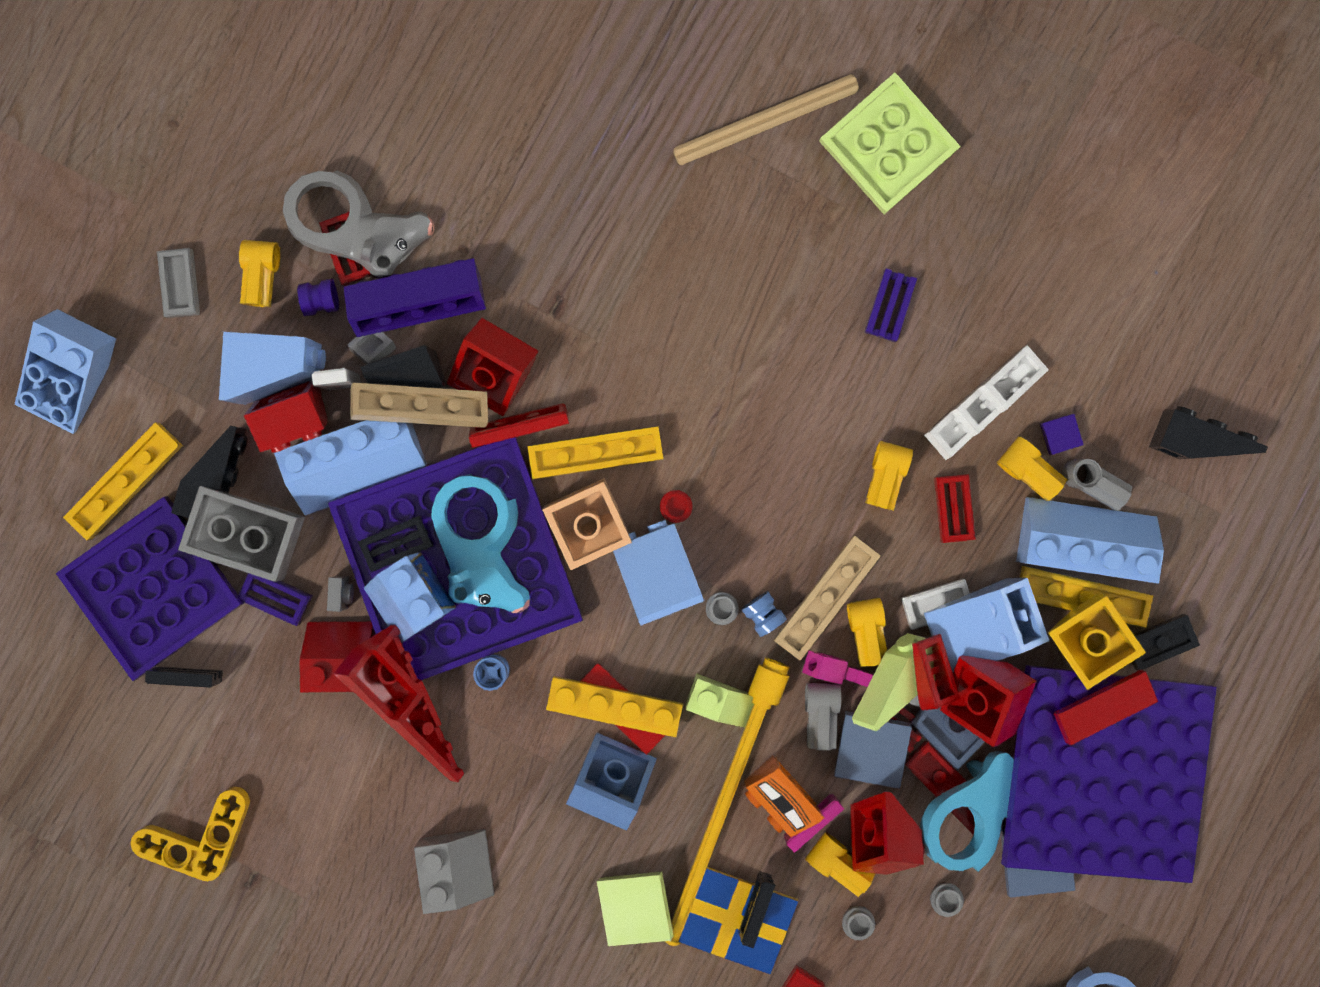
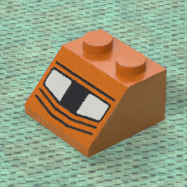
M774 755L744 781L748 789L744 793L757 809L761 805L770 814L767 820L779 833L784 830L790 837H793L824 819L817 803Z

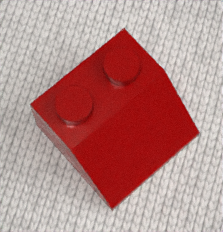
M481 318L463 339L447 384L457 390L487 392L488 408L504 416L529 375L539 351L486 319Z
M312 380L256 400L243 415L260 453L271 449L272 453L282 451L291 446L290 441L301 437L303 441L312 440L323 434L321 430L328 423L321 390L319 387L313 386Z
M308 622L300 655V693L353 692L333 673L354 647L375 635L372 622Z
M965 655L960 656L953 672L960 699L942 706L940 711L995 748L1017 733L1037 681L1007 662Z
M883 792L850 804L853 871L888 875L924 865L925 847L922 841V830L891 792Z

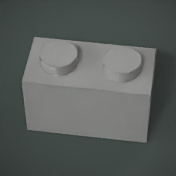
M486 829L420 838L414 847L423 914L457 910L494 896Z

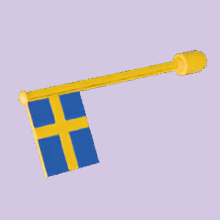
M765 657L763 664L758 665L748 694L753 697L752 703L754 705L671 920L674 937L671 941L665 942L671 946H678L683 943L771 974L797 907L798 899L773 891L754 948L744 946L738 931L755 884L707 867L765 713L772 705L779 706L790 677L787 674L789 666Z

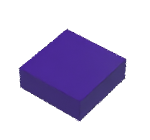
M1074 414L1040 423L1049 455L1084 445Z

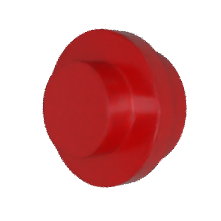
M669 491L661 499L660 512L669 522H683L692 513L693 504L691 498L683 491Z

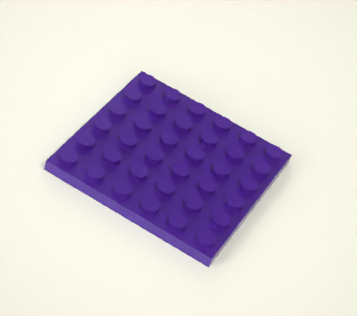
M516 437L475 448L328 503L370 620L377 634L387 628L388 625L364 590V587L377 574L391 565L370 572L358 541L415 517L422 516L423 524L427 528L429 538L434 546L421 551V553L449 595L448 575L451 573L450 566L431 517L432 507L438 492L444 484L461 475L472 474V476L488 478L501 487L508 500L516 499L518 508L517 526L509 542L501 551V557L509 567L514 579L528 590L530 596L529 607L521 613H512L496 607L454 603L456 606L454 610L402 643L405 651H408L413 659L410 663L417 678L420 680L583 621L581 611ZM475 487L464 488L456 493L450 500L447 509L448 523L453 531L462 538L470 540L481 539L488 535L494 528L498 516L497 506L491 495L483 489ZM415 525L368 545L369 550L372 551L415 533L418 529ZM420 537L373 557L374 562H380L422 544L423 541Z
M1026 665L1025 674L1037 682L1017 730L1001 864L1006 868L1192 883L1217 687L1206 684L1149 678L1158 700L1157 703L1073 745H1069L1063 738L1053 712L1126 676L1112 674L1087 690L1074 670Z

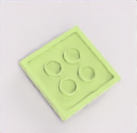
M893 73L819 140L884 215L961 147L896 73Z

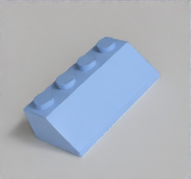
M365 420L274 453L284 483L304 515L329 508L328 503L427 467L412 423Z
M1026 497L1016 562L1159 584L1164 548L1156 516Z

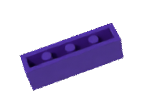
M474 258L457 260L445 265L425 267L413 272L393 274L381 279L361 281L353 285L344 286L347 320L356 337L486 309L481 276Z

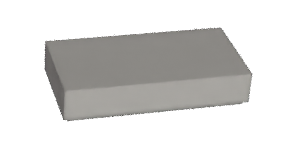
M183 248L157 251L164 317L175 318L200 315L193 249Z

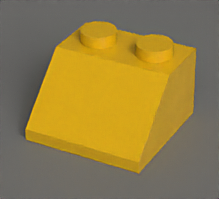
M1100 592L1071 610L1048 631V634L1087 690L1146 653L1109 598Z

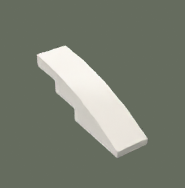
M1026 345L954 407L924 436L945 460L951 458L973 436L979 434L1000 413L1007 410L1049 369Z

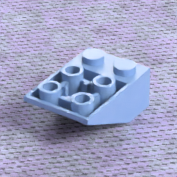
M58 309L33 321L15 405L72 434L76 433L110 365L116 338Z
M1028 578L1003 579L924 613L931 636L937 634L942 636L952 673L958 658L962 655L998 661L1021 654L1049 641Z

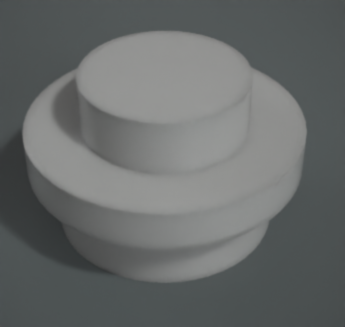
M726 592L713 594L707 600L705 608L708 618L717 625H727L733 622L739 610L736 599Z
M941 883L932 890L930 903L937 914L951 917L962 909L964 897L956 885Z
M854 906L844 913L842 927L846 935L851 939L864 940L873 933L875 919L867 908Z

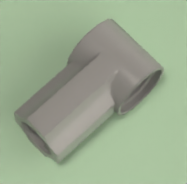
M1072 459L1063 467L1062 475L1067 479L1066 484L1069 487L1078 488L1115 511H1119L1127 504L1132 495L1133 486L1101 468L1095 460ZM1081 465L1087 471L1086 479L1083 482L1077 477V471Z
M806 683L805 711L808 713L807 747L810 749H836L837 713H840L841 710L840 684Z

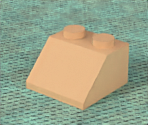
M605 478L548 503L542 509L570 570L632 543Z

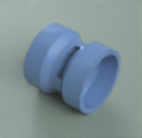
M768 591L759 595L741 609L747 618L753 620L755 623L754 629L760 637L770 633L787 620L783 612L776 609L773 605L774 599Z
M499 654L483 657L474 668L473 676L476 684L488 691L498 689L509 677V663Z

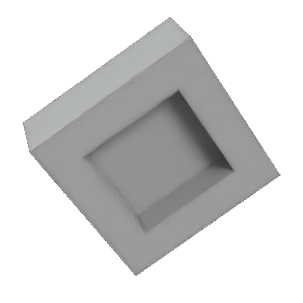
M383 332L355 337L347 344L351 352L366 365L385 359L396 349L394 342Z
M349 576L329 577L327 611L341 612L348 609V604L352 603L354 589L353 585L349 584Z

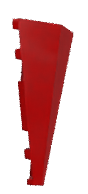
M390 625L354 647L333 674L450 781L458 783L464 772L457 766L451 753L453 750L452 745L449 741L445 740L439 727L442 723L423 681L417 678L410 663L413 659L410 653L405 651L398 636L401 634L397 626Z

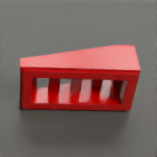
M941 634L913 643L917 693L921 710L938 709L959 700L960 695ZM932 647L933 654L927 656L925 649ZM933 661L934 667L932 668L929 664V662Z

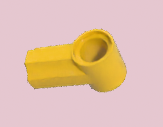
M242 240L239 249V264L243 269L240 304L254 307H271L274 272L278 271L280 265L279 244L277 242Z
M1018 436L997 461V464L1013 478L1026 483L1044 500L1050 501L1064 488L1067 479L1040 457L1042 455L1041 452L1033 444Z
M884 441L878 443L872 463L874 472L869 485L866 504L894 511L902 479L906 477L911 465L912 449Z
M880 598L847 603L848 621L851 631L854 632L859 665L861 667L877 666L887 651L883 630L886 621L882 601Z
M824 832L805 857L806 861L818 872L826 877H833L858 897L867 891L875 876V873L853 871L852 855L848 853V849L840 841L827 832Z

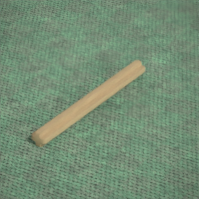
M850 74L676 146L674 148L676 161L679 165H684L853 95L859 89L858 82L855 76Z

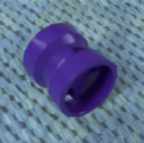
M333 279L321 280L316 285H312L309 282L298 284V301L305 317L316 315L318 311L323 310L327 313L339 311V297Z

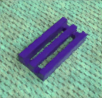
M887 268L884 270L864 333L897 342L917 278L904 276L905 274L895 273ZM889 279L895 281L880 329L874 328ZM903 283L906 284L905 292L892 332L888 333L886 331Z
M248 573L238 595L240 601L294 626L300 625L301 618L307 610V605L313 595L282 581L274 582ZM254 578L300 599V603L253 583ZM249 589L295 610V614L291 615L248 595Z

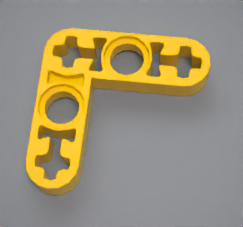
M231 787L221 793L215 802L201 842L159 826L148 825L134 833L131 838L132 851L140 858L202 881H212L219 877L227 867L249 808V795L241 787ZM234 795L237 797L236 803L240 807H236L231 812L229 818L223 817L230 808V803L226 799ZM222 825L229 830L230 836L227 842H219L215 839L213 835L215 826ZM149 834L152 836L151 842L157 845L146 848V841L142 840V838ZM166 840L168 841V843L164 846V848L161 847V846H158V845L163 844ZM178 844L185 847L187 850L185 861H177L172 857L171 849L173 845ZM213 850H219L213 860V865L217 868L210 872L207 871V864L203 863V861L211 857Z

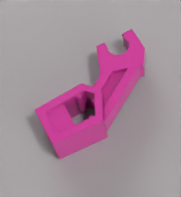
M808 650L802 673L816 679L842 684L844 679L868 687L874 675L873 672L849 666L847 660Z

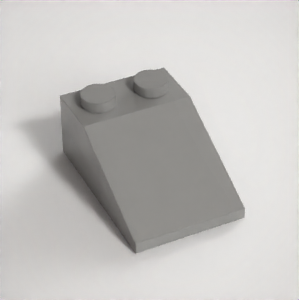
M199 486L178 550L277 582L285 579L305 517L274 506Z

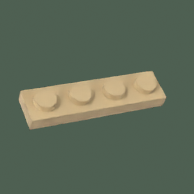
M353 382L350 388L351 420L484 428L488 424L487 392Z
M853 535L773 640L801 661L881 555Z

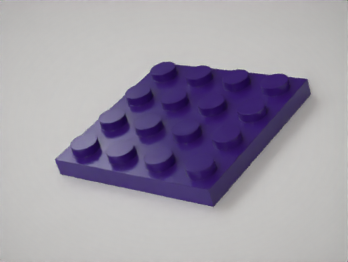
M169 497L159 499L56 573L132 681L138 680L145 675L146 670L159 665L244 604V602L240 601L238 594L215 562L178 550L187 522L182 516L171 513L173 503Z

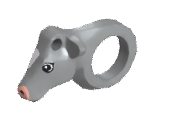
M338 170L335 172L317 171L303 175L289 188L284 197V218L288 230L296 240L315 251L354 260L377 278L389 277L395 268L418 245L434 234V222L426 213L421 211L409 215L373 213L360 184L351 176ZM326 186L333 187L343 193L350 204L349 216L344 225L336 231L318 233L306 228L302 224L297 214L298 204L302 196L310 189Z

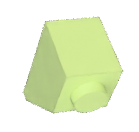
M696 674L685 707L687 711L711 720L745 728L754 704L752 703L753 697L748 692Z

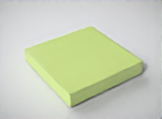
M662 872L599 878L597 886L608 946L672 940L674 935Z

